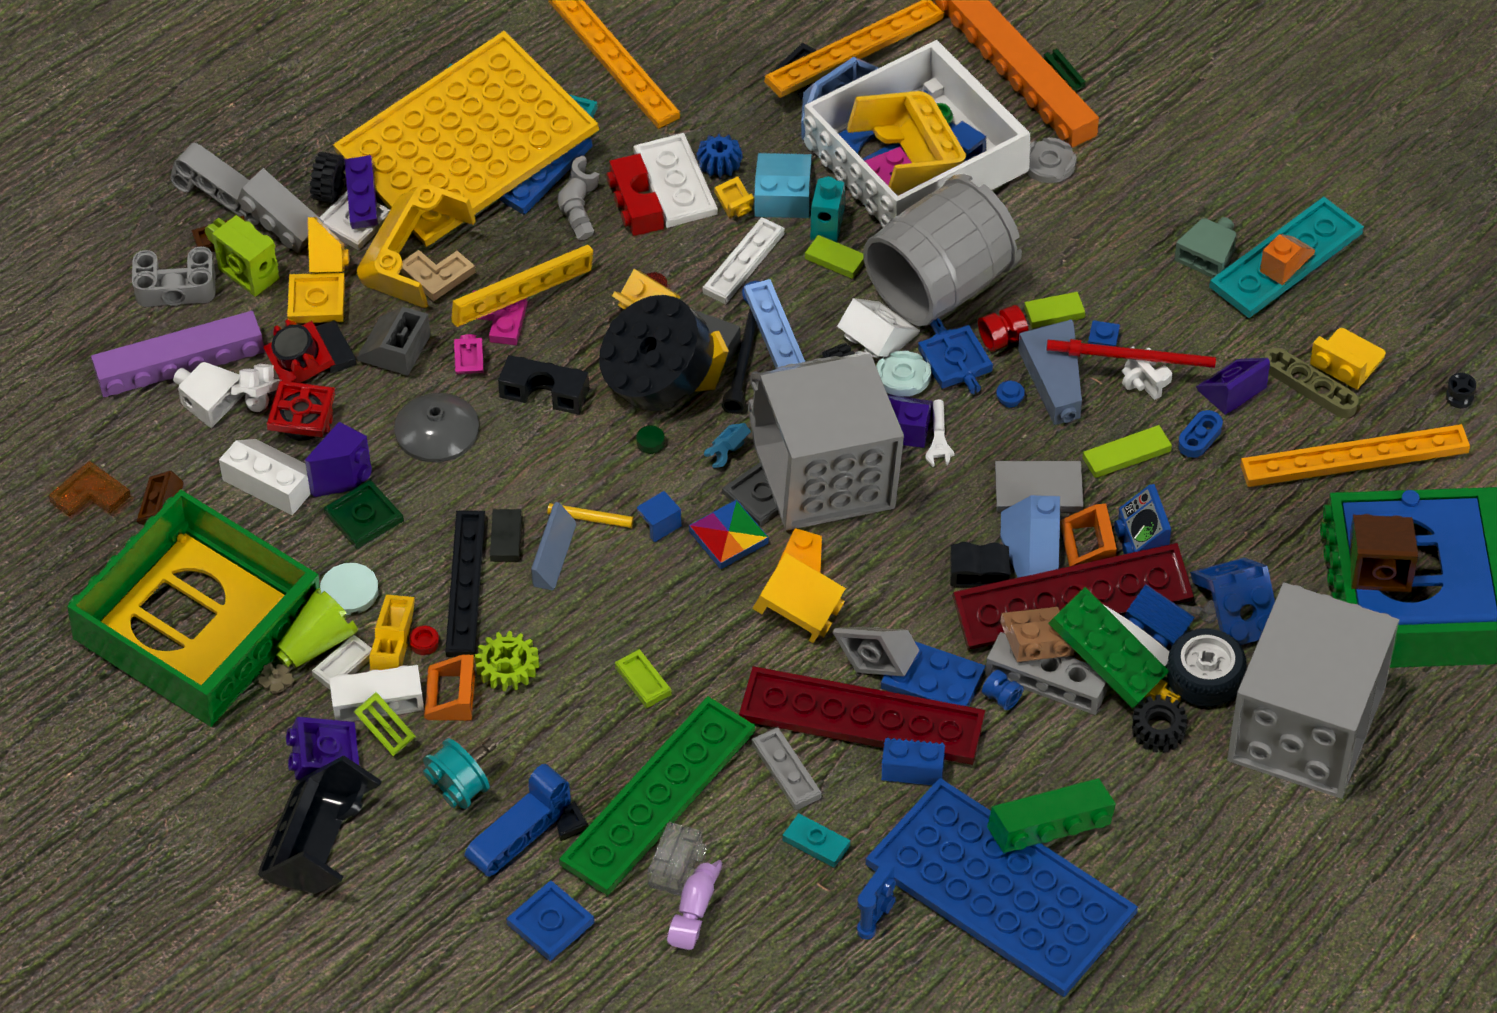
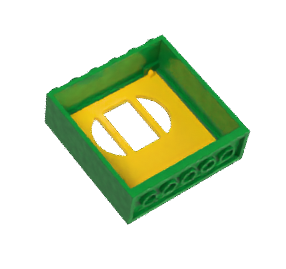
M180 489L173 497H169L165 501L163 508L155 516H151L146 521L144 528L136 536L133 535L129 538L125 547L117 555H113L109 559L106 567L89 580L87 587L80 594L72 597L67 606L72 637L81 645L212 727L264 670V665H268L276 657V654L279 652L276 648L277 644L313 592L320 588L319 574ZM195 571L209 575L223 588L225 604L220 605L173 574ZM162 583L171 585L217 614L194 639L186 637L140 608ZM137 617L184 648L173 651H160L147 647L135 637L131 628V618Z

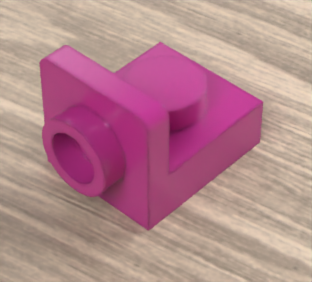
M473 334L461 335L460 339H454L456 374L484 373L482 338H477Z

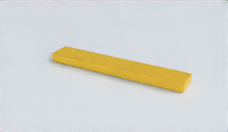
M587 244L453 300L451 322L456 327H459L591 271L593 249Z

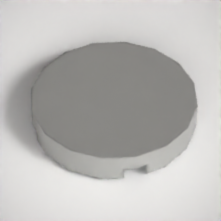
M1048 137L1043 138L1042 141L1037 143L1035 140L1030 143L1029 171L1026 173L1039 182L1049 184L1061 182L1069 178L1074 172L1076 154L1072 151V147L1061 139Z

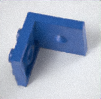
M1244 557L1190 572L1192 583L1211 590L1219 629L1222 632L1234 637L1240 645L1260 639L1275 603L1267 565ZM1250 604L1253 608V614L1249 619L1243 620L1240 616L1241 608L1244 605Z

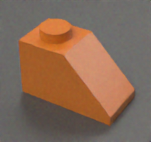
M1279 234L1263 250L1260 272L1283 285L1315 254V249L1293 236Z

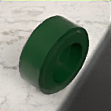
M653 425L642 427L636 435L637 447L642 452L648 454L659 452L665 445L663 430Z

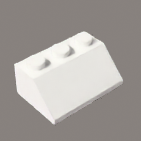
M257 439L236 440L219 459L223 481L292 516L310 496L306 464Z

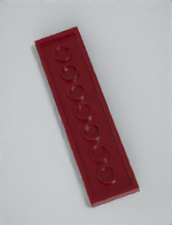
M1178 543L955 591L952 595L967 650L993 645L1000 632L1005 633L1000 622L1002 613L1058 607L1061 611L1085 587L1103 605L1121 616L1125 615L1145 584L1174 604L1192 601L1194 597Z
M753 666L739 716L754 724L778 727L884 748L885 739L888 737L890 740L895 738L902 741L907 739L914 742L919 740L926 743L931 741L933 744L935 742L938 744L943 743L945 745L944 760L973 765L985 719V710Z

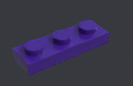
M372 156L345 159L351 228L357 229L379 225Z

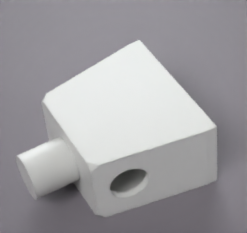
M206 362L200 363L192 372L180 368L173 378L174 383L179 385L178 391L181 404L210 428L245 394H231V386L240 384L239 374Z

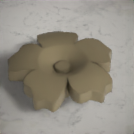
M270 663L264 665L262 677L258 678L259 686L265 690L270 689L271 694H279L285 690L284 687H291L294 683V678L290 673V666L287 668L283 664H277L275 669Z

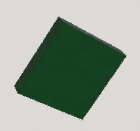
M372 480L367 481L323 507L324 514L356 550L404 522L403 514Z

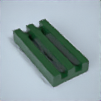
M1058 48L1054 49L1052 54L1049 52L1044 54L1043 59L1050 64L1075 92L1085 88V80Z

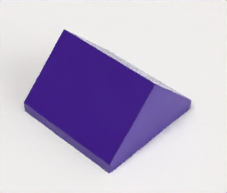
M1268 358L1236 359L1197 385L1196 388L1224 415H1227L1267 388L1270 361Z

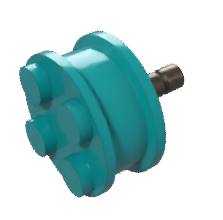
M446 738L442 742L443 748L433 756L427 754L423 758V763L426 767L423 770L424 776L431 784L439 786L444 792L442 794L443 798L451 807L455 808L458 805L463 809H467L471 805V798L480 791L485 793L490 789L489 781L478 765L488 753H491L497 747L490 738L471 754L454 740Z

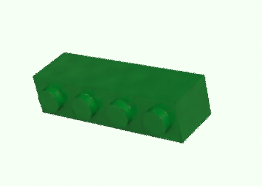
M1097 778L992 806L987 828L1003 853L1022 850L1028 846L1048 843L1057 838L1077 835L1080 832L1095 828H1103L1111 824L1116 803L1101 780Z

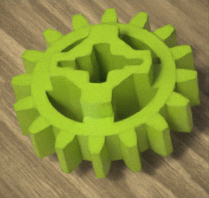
M508 631L507 636L502 637L497 632L495 640L487 637L485 638L486 646H478L479 654H475L476 673L481 675L483 683L490 681L492 689L502 685V690L506 691L508 686L512 685L515 690H518V683L522 682L524 685H528V676L536 677V668H539L538 649L533 647L531 639L524 641L522 633L517 637H513L512 631Z

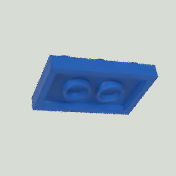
M915 641L919 652L906 675H884L881 681V689L889 692L969 707L985 674L986 665Z

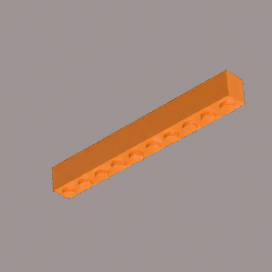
M933 0L951 19L952 24L965 34L967 40L980 50L982 56L995 66L997 72L1010 82L1012 88L1025 98L1027 104L1040 114L1044 123L1049 124L1056 131L1059 139L1067 142L1073 148L1098 135L1099 117L989 0Z

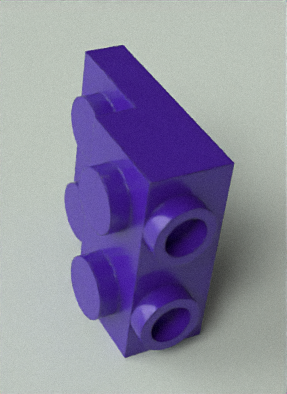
M297 717L292 728H288L286 745L292 746L293 751L289 755L288 769L289 771H294L295 780H300L302 777L343 755L359 765L355 722Z

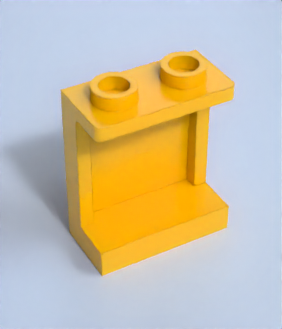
M785 552L752 609L760 614H763L767 607L809 631L812 635L808 641L814 643L818 635L824 638L832 625V622L828 620L831 613L837 616L845 601L841 599V596L846 588Z

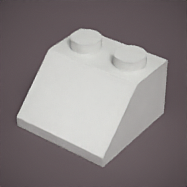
M856 298L852 299L837 326L845 332V338L856 344L861 343L866 347L864 351L870 353L874 358H879L880 356L889 357L890 353L902 349L920 332L919 329L881 302Z

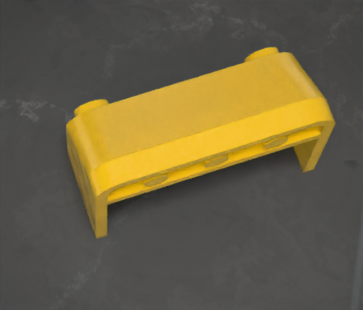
M913 91L859 96L855 98L846 129L848 133L873 131L875 136L885 144L900 143L912 162L894 166L888 186L897 196L965 161L966 154L933 97L928 93Z
M429 184L422 185L400 195L358 265L357 275L360 282L366 287L426 309L428 302L421 283L399 275L403 267V261L399 254L424 211L434 210L474 225L476 220L469 199Z

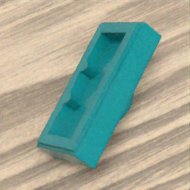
M799 813L782 835V841L835 868L850 847L849 839Z

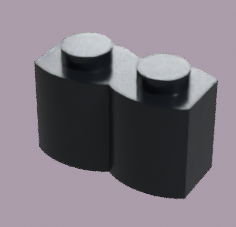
M960 542L951 545V586L973 588L1009 580V546L995 542L981 546L970 542Z

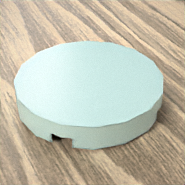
M895 351L890 353V356L885 359L882 357L876 365L884 388L891 395L902 397L921 393L928 387L931 381L930 364L928 361L926 363L918 353Z
M343 563L333 567L324 575L320 583L321 593L323 591L327 592L347 612L346 615H351V612H364L375 603L378 597V580L374 572L364 565Z

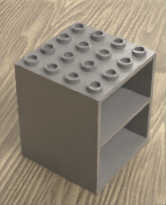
M1283 582L1237 692L1227 761L1342 799L1386 688L1399 619L1391 617L1386 613H1378L1363 608L1358 604H1350L1326 594H1319L1306 590L1301 586Z

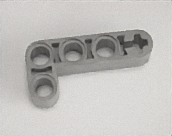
M191 143L174 161L170 178L178 190L187 193L196 185L239 217L244 215L246 221L253 225H258L260 220L252 213L245 211L241 207L240 202L237 201L241 188L250 181L197 143Z

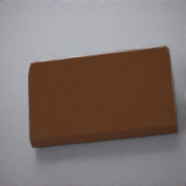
M172 470L149 477L136 521L138 524L145 525L151 516H155L163 508L165 501L169 497H173L180 489L182 490L184 482Z

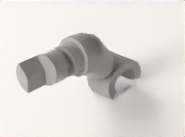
M585 156L577 157L573 161L570 180L558 194L560 211L568 218L571 228L579 240L588 239L594 234V229L584 209V197L586 192L595 190L598 187L600 175L596 172L590 175L585 174L587 163Z

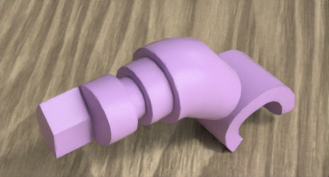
M721 860L713 864H700L694 875L687 879L682 890L679 912L683 916L675 914L668 932L667 941L671 946L686 950L694 948L702 921L697 919L703 918L713 894V884L722 869Z

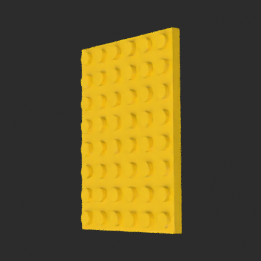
M503 31L333 144L335 152L338 155H343L344 159L372 156L376 195L390 210L400 195L422 185L429 184L468 198L475 215L599 131V126L538 63ZM434 210L424 211L412 233L428 247L462 224L463 221Z

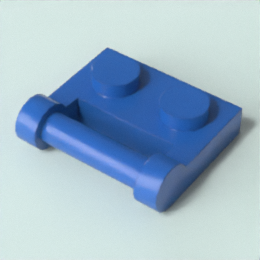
M884 861L858 896V907L861 910V916L857 925V934L864 940L874 937L876 933L875 924L883 913L887 914L890 912L895 903V897L893 896V890L896 885L894 866Z

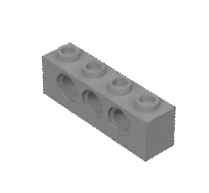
M1000 632L987 657L986 676H990L991 673L999 669L1007 674L1008 680L1018 682L1023 686L1024 690L1093 715L1097 714L1109 690V684L1088 663L1077 660L1073 656L1017 662L1006 634Z

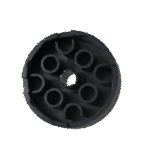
M654 295L636 301L612 320L603 338L599 364L605 382L629 404L638 409L659 411L675 406V401L686 394L690 396L700 386L711 366L714 354V341L706 325L707 323L685 302L673 296Z

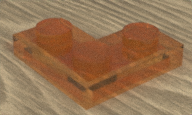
M88 461L51 492L48 497L50 503L70 517L90 499L111 514L131 495L127 487L94 463Z

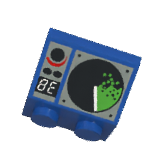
M1155 484L1148 485L1119 508L1118 520H1115L1114 526L1117 537H1122L1124 542L1122 545L1123 554L1170 544L1171 527Z

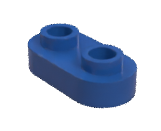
M1211 410L1199 412L1181 432L1178 442L1179 451L1191 458L1203 455L1221 434L1223 424L1221 416Z

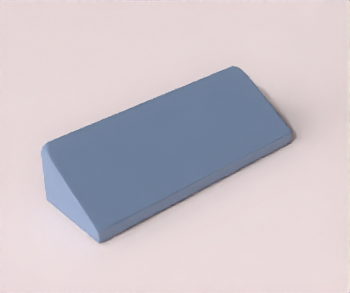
M559 502L553 504L531 568L532 583L537 588L555 589L576 527L574 518Z

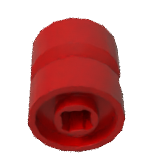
M1017 305L1000 310L998 315L991 313L978 319L980 337L986 348L991 352L1006 347L1008 341L1012 344L1019 342V333L1029 331L1026 318Z

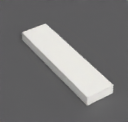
M761 217L703 286V294L726 305L783 237L785 228Z

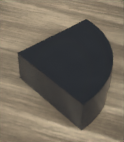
M575 801L564 808L559 818L557 828L560 841L584 832L588 827Z

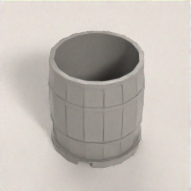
M959 174L950 177L940 189L926 195L889 221L884 228L870 237L863 247L864 263L869 278L879 295L896 314L916 326L928 325L938 317L954 310L985 286H988L1000 273L1009 272L1021 260L1022 250H1017L1015 240L1020 236L1009 211L996 194L985 184L977 187L974 183L970 182L973 178L969 175Z

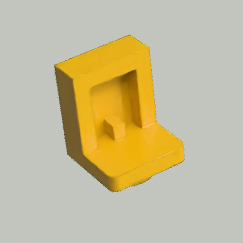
M738 176L714 187V193L729 218L735 215L741 217L751 211L755 198L752 193L748 194Z

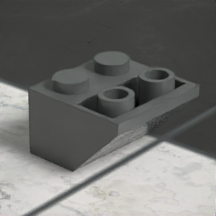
M400 307L379 317L360 350L357 361L409 375L431 336L428 314Z

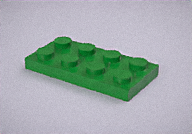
M1086 587L1048 623L1132 708L1169 672Z

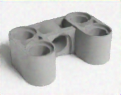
M195 247L188 253L187 268L159 270L157 255L150 250L139 251L132 260V283L136 302L142 307L194 303L204 304L212 301L215 297V267L212 252L206 247Z

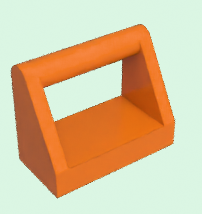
M1106 503L1093 505L1060 520V528L1069 566L1116 556L1117 548ZM1094 527L1099 549L1079 557L1073 529Z
M460 655L428 667L424 718L426 720L472 721L475 686L474 655ZM439 676L460 677L458 699L437 706Z

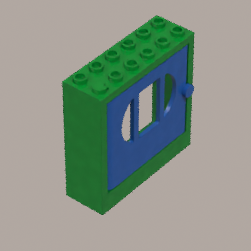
M1497 487L1330 493L1328 504L1323 505L1324 522L1320 523L1321 539H1326L1323 555L1324 562L1330 565V569H1327L1328 586H1333L1331 597L1350 604H1358L1363 608L1378 613H1386L1391 617L1399 619L1390 668L1497 664ZM1353 514L1412 517L1414 529H1427L1433 535H1416L1417 546H1437L1442 575L1414 576L1412 587L1442 586L1441 590L1427 600L1407 603L1393 600L1382 594L1379 590L1351 589V560L1349 552Z

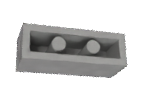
M264 168L241 188L237 199L245 211L257 217L264 228L274 232L287 248H292L297 254L308 244V217H317L324 223L323 220Z

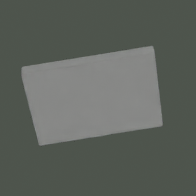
M995 461L997 512H1001L1031 495L1060 496V512H1079L1083 510L1081 461Z

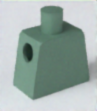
M1222 217L1218 223L1206 218L1201 219L1176 242L1174 261L1214 278L1228 267L1234 254L1237 238L1236 232L1233 231L1234 223L1226 217Z

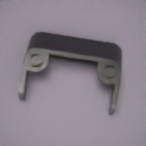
M344 755L302 777L290 793L260 865L258 876L271 884L313 894L321 891L324 892L329 887L341 882L344 876L325 864L342 821L359 813L363 806V801H361L363 795L379 787L382 780Z

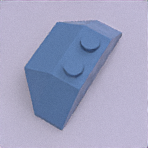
M853 57L813 83L803 93L801 138L804 140L805 125L803 122V118H805L804 105L879 69V67Z

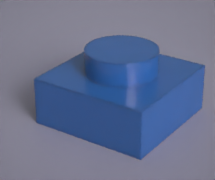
M1092 320L1088 344L1117 346L1120 324Z

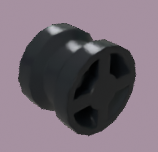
M1455 373L1449 378L1446 391L1447 402L1455 408L1462 409L1470 406L1473 403L1474 392L1476 391L1477 383L1475 379L1467 373Z

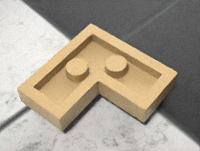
M418 250L403 260V267L400 271L406 278L420 282L424 293L433 301L476 273L475 265L458 251L436 265Z

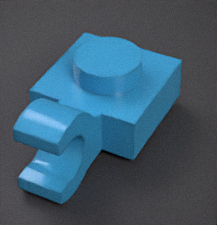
M745 423L729 425L712 442L713 446L705 450L704 456L708 457L714 455V453L716 454L717 460L713 463V468L723 467L726 464L728 451L739 449L745 443L744 438L751 432Z

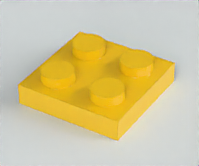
M344 273L289 274L287 318L295 323H308L311 320L313 323L331 322L333 320L344 322Z

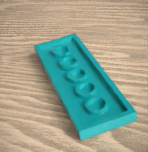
M1322 197L1212 278L1209 287L1250 318L1362 235L1364 226L1327 198ZM1279 234L1293 236L1315 249V254L1283 285L1260 272L1263 250Z

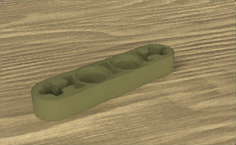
M1272 348L1265 353L1264 358H1268L1270 361L1269 375L1336 416L1349 418L1356 414L1359 398L1353 391L1281 348ZM1301 372L1306 375V378L1302 380L1295 379L1292 374ZM1324 386L1329 389V392L1321 394L1315 388Z

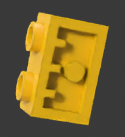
M633 269L621 293L614 291L612 297L619 300L618 306L622 309H626L636 301L648 296L669 295L678 299L681 296L636 269Z

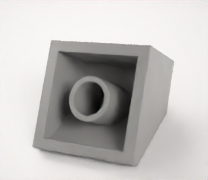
M844 627L835 628L833 631L835 638L856 673L905 676L919 652V648L908 630Z

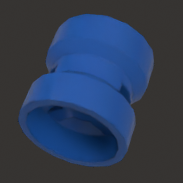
M999 669L991 673L982 687V694L990 699H996L998 705L1004 710L1011 709L1023 693V686L1016 681L1008 680L1007 674Z

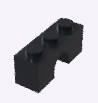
M508 355L498 378L499 397L527 403L532 392L539 389H547L552 393L554 410L580 415L590 390L589 373L577 368H567L553 363H544L525 357Z

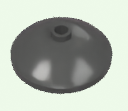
M448 393L425 394L411 400L400 410L394 425L395 437L400 448L415 459L425 462L449 461L467 452L475 443L479 433V420L474 408L466 400Z

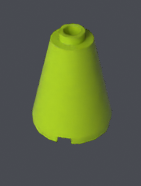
M318 588L313 592L277 644L276 648L279 652L276 654V657L287 668L290 665L297 668L350 638L358 632V628L353 620L348 624L345 620L347 612L327 592L323 591L321 593V589Z

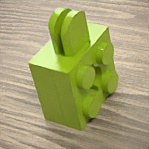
M235 215L227 222L217 218L213 224H209L205 228L206 236L214 244L218 269L254 297L258 296L279 279L275 243L268 235H263L257 231L252 223L249 221L245 222Z

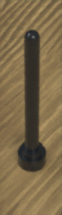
M751 308L749 309L732 386L724 394L722 400L723 410L731 414L741 413L746 401L742 388L757 327Z

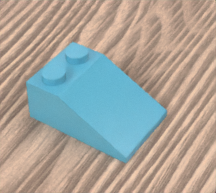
M758 153L754 195L755 217L809 218L812 154Z

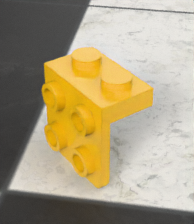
M1339 328L1329 340L1319 336L1313 342L1310 365L1358 390L1384 360L1386 352L1384 349L1345 328Z

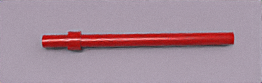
M1048 339L1046 348L1047 351L1069 353L1068 356L1080 357V354L1208 368H1215L1216 357L1088 344L1081 343L1082 340L1070 339V342Z

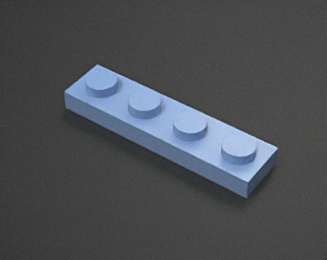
M768 279L744 286V294L775 368L805 362L771 280Z

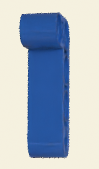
M542 764L538 766L529 778V793L476 837L466 848L465 858L486 876H492L555 823L562 815L564 808L571 803L569 782L549 765Z

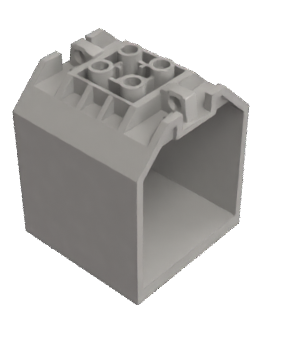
M858 351L854 355L817 358L812 361L776 367L775 370L751 372L750 383L754 394L753 399L749 400L748 412L754 447L786 531L895 509L904 435L870 353Z

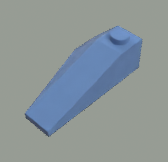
M1031 495L1001 511L1000 538L1003 545L1009 546V561L1011 567L1013 566L1017 578L1059 569L1060 496Z

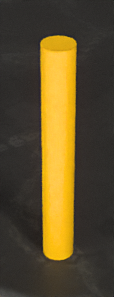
M549 503L548 505V515H550L553 507L552 503ZM562 505L574 519L632 528L634 517Z

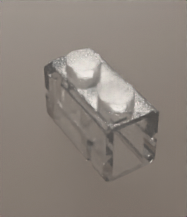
M672 822L667 823L647 872L648 886L650 888L660 891L666 890L668 893L678 896L682 895L687 879L694 875L696 871L694 869L696 861L702 862L705 855L706 844L703 843L700 830L690 827L684 828L683 825Z

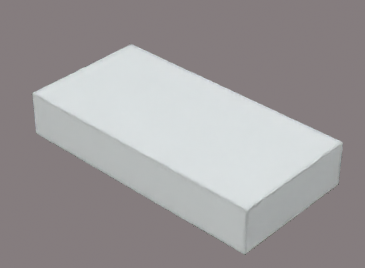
M353 635L312 670V676L330 689V677H337L342 674H355L369 662L372 648Z

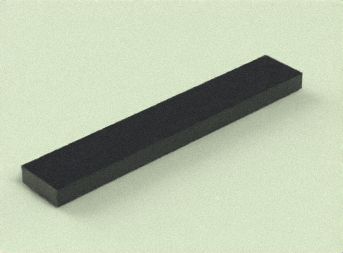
M456 510L445 648L446 657L474 655L475 658L486 519L485 511Z

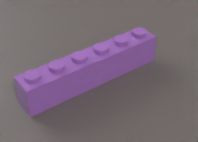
M249 311L91 355L102 396L107 397L173 379L175 373L180 368L192 372L203 362L217 366L242 358L252 357L265 351L262 334L254 312Z

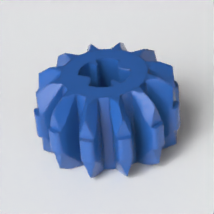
M719 133L715 138L708 135L706 141L700 142L697 161L702 172L707 171L709 177L717 174L721 178L723 174L731 176L733 171H739L742 151L738 140H732L730 135L721 137Z

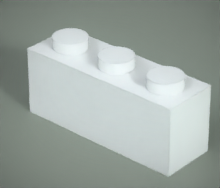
M403 665L392 669L371 670L351 675L342 674L329 678L335 720H360L354 711L375 692L380 695L396 715L424 711L418 665ZM376 701L371 704L382 717L389 716ZM367 708L363 711V714L368 719L375 718Z

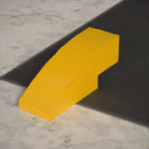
M386 594L375 626V640L369 655L370 671L392 669L403 665L411 629L415 597Z

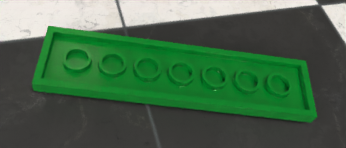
M707 696L559 858V865L608 896L755 733V725Z

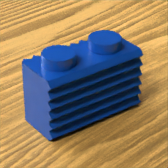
M1146 584L1124 615L1126 619L1145 631L1169 651L1174 642L1185 634L1195 618Z
M889 737L886 738L882 758V780L934 785L939 778L943 779L945 745L943 743L938 744L937 742L933 744L931 741L926 743L919 740L914 742L907 739L902 741L901 739L896 740L893 738L890 740Z

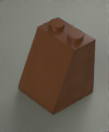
M1353 514L1350 529L1351 589L1411 592L1418 560V549L1412 517Z

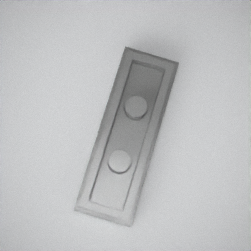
M778 727L752 739V746L795 811L822 799V792Z

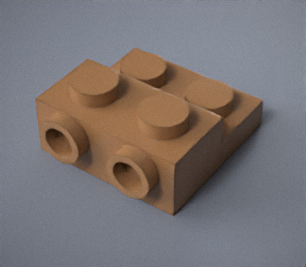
M1058 607L1001 614L1000 622L1017 662L1074 656L1075 650L1048 624L1060 612Z

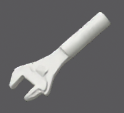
M934 400V439L926 453L925 459L934 467V458L945 457V463L948 466L950 457L954 456V451L947 444L944 436V402L942 400Z

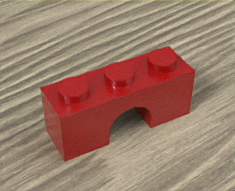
M641 153L610 160V172L606 173L607 182L610 188L614 187L615 189L614 199L616 206L622 207L621 216L624 226H629L632 236L664 229L663 209L656 192L640 194V192L649 190L648 171Z

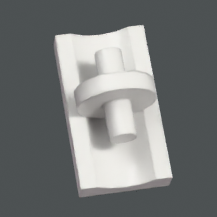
M1128 359L1125 368L1122 370V373L1125 375L1122 384L1127 390L1137 388L1139 391L1145 389L1156 400L1162 396V388L1171 383L1172 372L1164 365L1155 370L1152 366L1156 365V362Z
M257 364L254 365V369H242L239 371L240 384L231 386V394L246 393L245 402L247 407L251 411L260 412L266 409L269 404L267 393L277 390L279 381L282 380L274 379L273 365Z

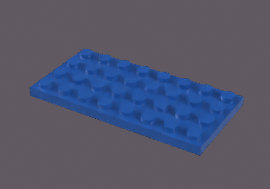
M939 778L866 857V865L874 871H877L883 861L894 866L896 886L1065 997L1136 915L1138 906L1041 843L1028 846L1022 850L1003 853L987 828L991 811Z

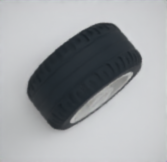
M1200 628L1186 632L1174 642L1169 651L1167 664L1169 685L1175 694L1180 695L1183 701H1187L1191 705L1217 707L1218 705L1226 704L1237 696L1246 673L1247 661L1245 652L1234 637L1221 630Z

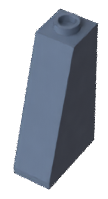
M1072 319L1019 333L1018 351L1054 425L1069 423L1081 417L1082 397L1077 356H1068L1069 353L1046 350L1048 339L1069 342L1070 339H1075Z

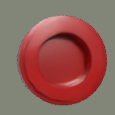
M419 626L410 633V647L416 654L429 655L438 649L439 635L433 627Z

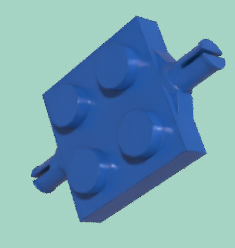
M941 319L933 320L930 326L934 330L935 335L930 339L918 342V350L925 362L927 363L928 361L930 364L931 372L941 389L964 382L971 394H975V391L978 393L981 390V386L977 382L976 377L992 372L993 364L971 327L967 325L959 329L946 330Z

